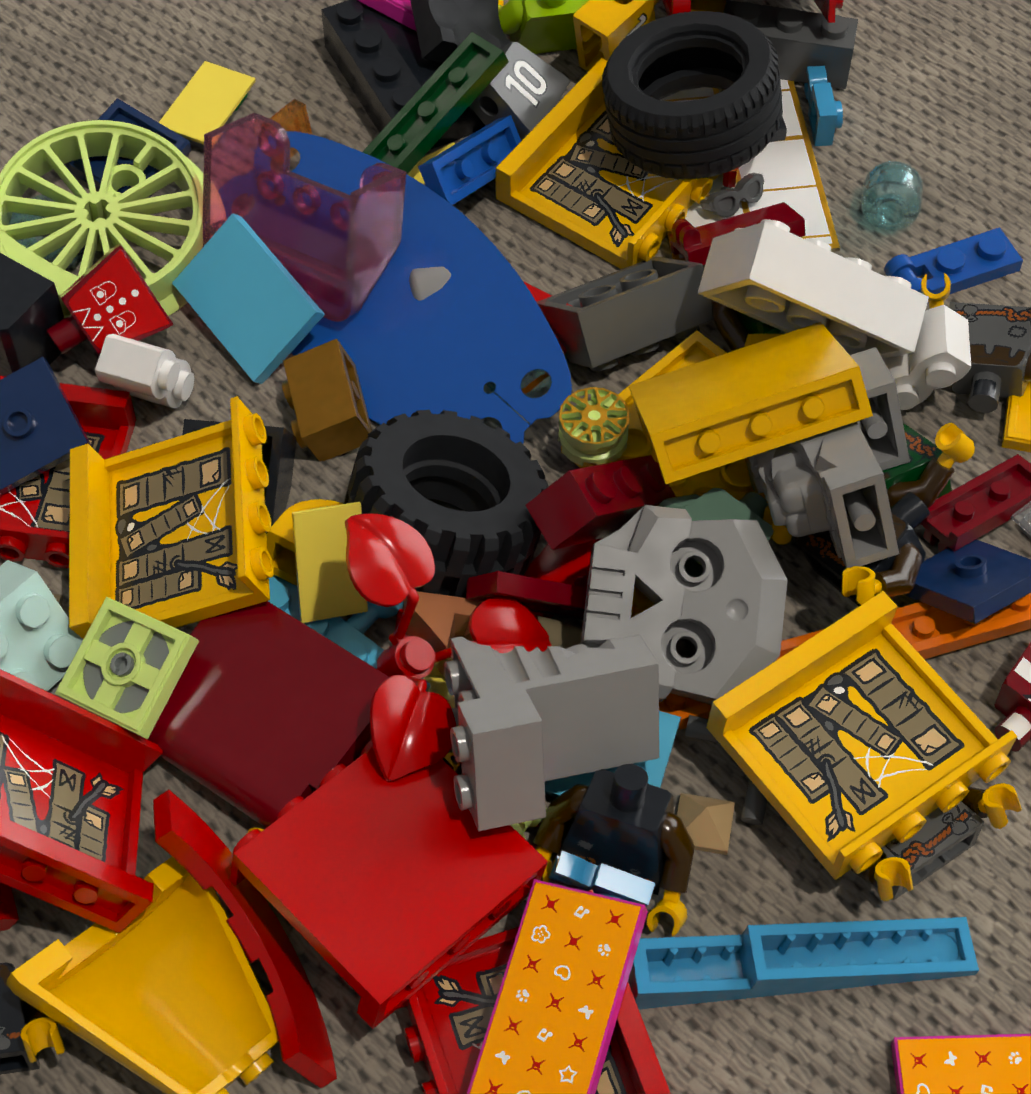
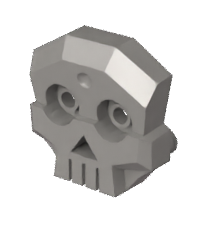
M644 505L619 530L594 543L591 547L580 644H584L588 648H598L610 638L618 637L619 639L641 635L659 663V702L665 700L669 693L712 705L713 701L775 662L780 656L787 578L757 520L692 521L686 509ZM690 559L698 560L703 566V574L699 577L689 576L684 569L685 562ZM635 586L655 605L631 618ZM681 639L691 641L695 647L694 655L690 658H683L678 655L676 651L677 641Z

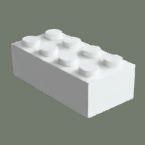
M771 219L761 220L760 223L745 228H736L733 232L713 238L698 289V294L786 333L821 322L849 355L876 347L882 359L915 352L929 296L911 289L912 284L909 281L900 277L883 276L871 270L872 265L858 258H844L831 252L829 244L817 239H803L790 233L788 225Z

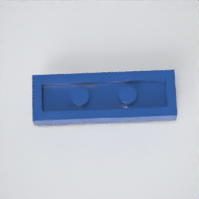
M509 115L496 119L418 166L425 186L454 205L495 179L496 167L521 142L512 116Z

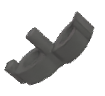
M749 173L738 181L735 188L723 186L720 191L710 194L707 200L703 199L700 201L702 209L709 210L718 216L729 217L738 211L740 200L747 203L758 202L763 195V184L765 182L763 175Z

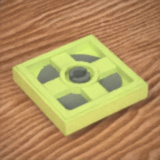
M106 596L55 694L148 739L199 640Z

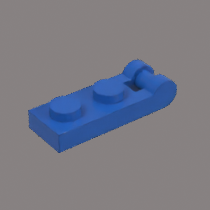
M999 227L911 257L905 254L897 255L887 262L884 272L887 276L900 277L909 281L912 284L911 289L922 293L921 282L923 278L917 277L921 275L924 277L927 274V289L933 294L941 293L944 290V273H946L951 282L950 294L1018 272L1021 269L1023 259Z

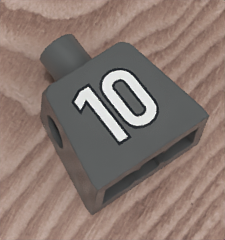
M512 41L501 49L504 51L509 63L471 103L470 108L485 126L498 118L511 115L522 141L556 106L570 80L519 42Z

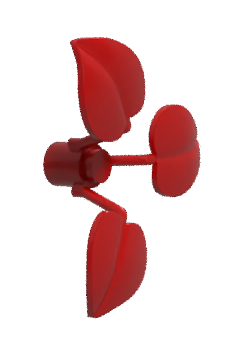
M358 514L345 520L347 533L346 564L355 589L368 602L382 607L396 606L407 598V603L396 631L389 635L392 646L384 650L377 660V670L389 676V678L383 681L375 690L370 706L372 744L382 775L389 782L435 764L445 757L452 748L450 730L452 727H456L452 708L443 696L434 692H426L427 682L425 679H422L431 673L434 665L452 658L451 647L434 652L432 646L424 639L416 636L406 637L405 635L419 602V595L415 588L430 582L435 573L434 557L424 537L412 526L394 517L383 514ZM493 597L481 602L470 615L468 627L470 635L474 640L472 642L491 646L492 649L499 653H508L514 649V646H524L528 652L538 647L544 652L548 646H551L549 635L540 622L524 605L516 600L507 597Z

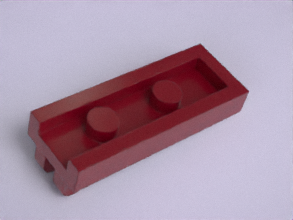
M785 202L699 227L692 226L686 219H678L674 222L672 226L673 234L670 235L671 252L674 255L682 254L685 257V261L705 265L712 240L715 237L733 232L736 228H745L758 224L764 219L780 221L790 227V233L802 237L806 236L805 220Z
M1017 454L936 499L933 505L928 508L930 515L920 523L925 528L924 540L932 546L939 542V552L947 548L955 552L1030 509L1031 463Z
M495 571L470 577L467 580L466 599L485 601L493 597H507L521 603L529 611L583 620L588 575L576 578L574 585Z

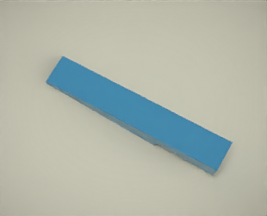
M967 917L747 925L742 935L640 938L628 983L638 1009H649L976 975L979 968Z

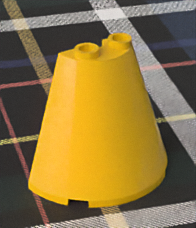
M170 857L146 875L144 880L154 884L153 902L123 931L118 933L95 923L65 946L57 939L11 972L7 979V986L16 996L165 1094H229L226 1088L239 1077L247 1086L274 1062L267 1052L279 1042L269 1005L237 937L226 921L228 918L214 888L209 887L203 890L173 857Z

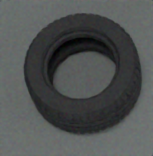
M692 11L676 13L656 19L639 27L625 37L613 51L603 71L602 88L610 133L615 147L629 162L657 176L672 179H699L730 172L748 163L762 152L776 134L782 120V90L777 52L766 35L752 23L738 16L712 11ZM702 87L726 89L705 99L686 102L661 100L682 90Z

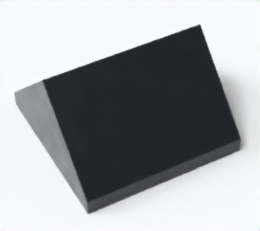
M0 253V337L11 371L14 373L41 357H44L50 365L62 353L47 332V329L64 319L55 283Z

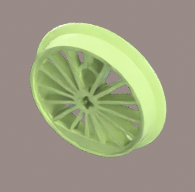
M92 120L55 128L23 146L8 161L0 173V253L55 283L64 318L71 313L60 298V295L92 267L96 251H103L105 255L117 244L123 247L166 314L170 316L188 303L172 284L173 281L223 225L219 200L204 173L171 142L146 128L130 123ZM108 156L100 189L97 192L89 157ZM118 158L134 159L133 165H117ZM82 159L89 193L83 189L66 168L65 163ZM148 165L159 170V172L147 179L143 173ZM54 169L73 194L41 178V176ZM172 182H175L182 190V192L149 198L150 195ZM133 186L123 193L117 192L121 187ZM30 187L56 202L23 198L21 196ZM191 207L193 211L191 220L150 215ZM13 212L47 217L9 225ZM141 230L187 237L182 247L175 249ZM50 234L28 248L16 241ZM125 239L169 261V263L158 272L152 273ZM66 245L52 263L44 259L45 256ZM85 246L78 276L66 271L69 264Z

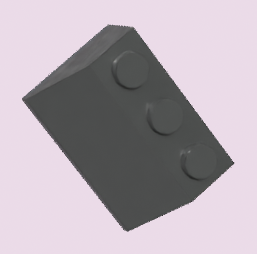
M726 0L724 13L738 16L752 23L772 42L778 55L780 79L808 83L807 67L825 66L827 83L831 82V87L846 89L858 19L835 15V23H828L821 13Z
M657 256L647 262H639L633 266L626 267L537 302L552 331L566 348L567 352L565 355L571 363L590 367L591 371H602L612 368L619 363V357L629 353L639 355L652 352L659 348V341L671 336L672 338L688 337L696 330L700 331L699 325L714 320L711 299L698 294L704 271L703 264Z

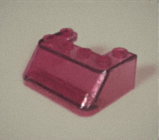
M252 113L204 134L203 247L232 213L239 215L325 314L324 318L341 322L358 313L401 243L406 171L385 163H376L363 171L360 178V188L351 192V195H348L289 171L290 141L284 128L272 119Z

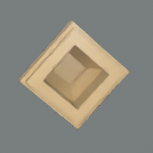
M680 793L677 816L681 818L694 842V850L727 855L735 802Z

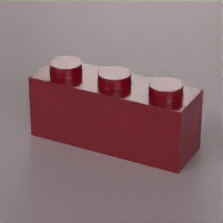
M652 455L569 470L525 506L551 550H556L605 538L619 530L644 505L658 506L663 500L676 497L670 485L665 484L659 464L653 459Z

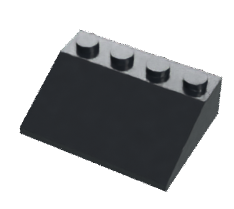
M347 0L323 8L321 12L325 48L380 133L443 63L422 59L417 31L358 0ZM469 106L431 149L469 136L485 127V124Z

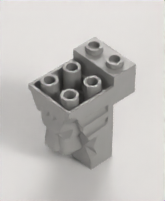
M876 347L850 355L860 367L873 414L872 417L745 458L751 486L756 493H764L774 525L786 526L788 533L794 537L829 531L837 556L842 558L846 568L864 566L899 554L883 470L908 463L910 459L896 383Z
M641 635L619 639L618 637L610 638L598 648H588L584 644H578L566 649L560 646H548L544 652L536 647L531 652H528L524 646H514V649L508 653H499L492 649L491 646L477 644L462 636L451 638L452 661L444 663V674L448 691L455 698V708H452L456 727H452L450 730L451 744L455 759L458 763L461 762L462 775L454 776V790L460 810L469 809L478 831L546 818L545 781L659 758V663Z

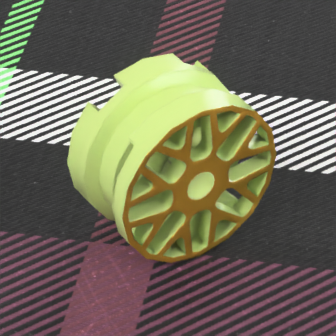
M596 387L580 389L567 396L560 406L558 441L561 443L562 453L570 461L583 466L584 462L600 465L618 460L626 450L630 413L626 402L618 394L605 388ZM588 394H591V400L588 401ZM573 401L577 405L573 406L570 402Z

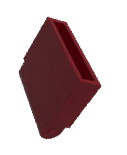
M262 602L207 618L198 623L190 635L198 639L199 643L147 740L158 744L163 750L160 757L267 828L276 821L279 812L289 801L297 796H302L305 799L319 788L322 779L335 766L344 764L347 767L361 756L362 750L372 739L370 730L372 697L378 686L389 676L270 602Z

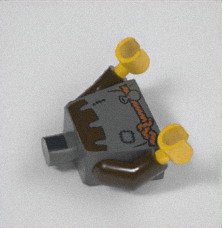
M944 273L945 288L938 294L928 291L927 274L922 279L921 292L929 296V309L944 305V301L950 295L951 282L946 273ZM950 302L949 308L968 320L971 369L963 378L952 384V390L957 394L969 395V406L981 413H989L996 410L999 397L1023 396L1028 382H1031V307Z
M1005 783L995 784L986 790L968 786L969 793L958 805L945 813L939 808L924 817L927 822L919 832L903 843H900L896 838L881 848L883 850L881 857L868 869L856 875L877 887L881 900L897 899L905 892L913 890V887L974 846L984 824L981 818L988 817L991 825L996 829L1005 827L1008 824L1005 810H1014L1016 812L1022 810L1015 788Z

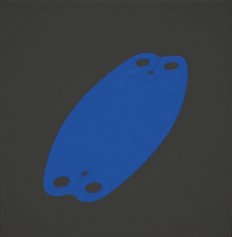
M281 131L273 133L261 143L255 151L254 162L244 172L229 175L214 189L221 207L223 223L231 215L228 212L227 205L233 195L242 191L253 195L255 203L252 210L241 217L325 314L291 352L293 356L338 339L356 366L368 417L380 425L382 423L386 424L388 420L405 413L408 417H411L418 410H430L431 414H440L443 410L457 412V416L470 419L471 416L480 419L487 417L495 418L501 423L502 429L510 434V440L514 443L521 442L524 444V431L530 427L528 423L532 425L537 419L552 417L560 410V406L567 396L572 394L571 374L561 346L539 305L515 269L497 247L462 212L424 184L401 170L361 151L323 137L297 131ZM285 148L298 150L300 161L295 169L287 173H280L275 170L273 160L279 151ZM286 194L288 201L285 204H278V197ZM430 267H445L448 269L451 277L440 290L424 300L419 301L414 298L409 283L412 270ZM536 369L546 371L552 381L548 392L538 398H529L524 395L521 390V382L524 376ZM486 383H495L496 389L494 392L488 394L484 392Z

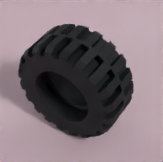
M418 410L411 417L404 413L391 418L386 424L382 423L368 434L367 439L361 443L357 452L343 504L360 501L362 514H383L394 517L409 524L424 537L434 557L435 573L430 582L415 588L416 591L466 598L467 580L470 577L495 571L523 576L531 563L541 531L525 505L549 486L538 461L530 460V451L521 442L514 443L510 440V434L497 426L493 429L484 425L485 420L474 416L467 419L457 416V412L443 410L440 414H431L430 410ZM428 499L444 501L453 504L463 509L464 511L449 509L440 506L436 503H433Z

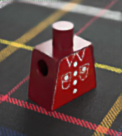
M117 244L60 295V298L71 314L47 329V332L62 354L67 353L88 339L100 356L105 338L109 334H116L139 341L169 328L173 323L123 247Z

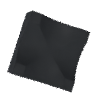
M410 0L422 59L444 63L471 32H474L499 49L504 48L510 43L501 28L498 0Z

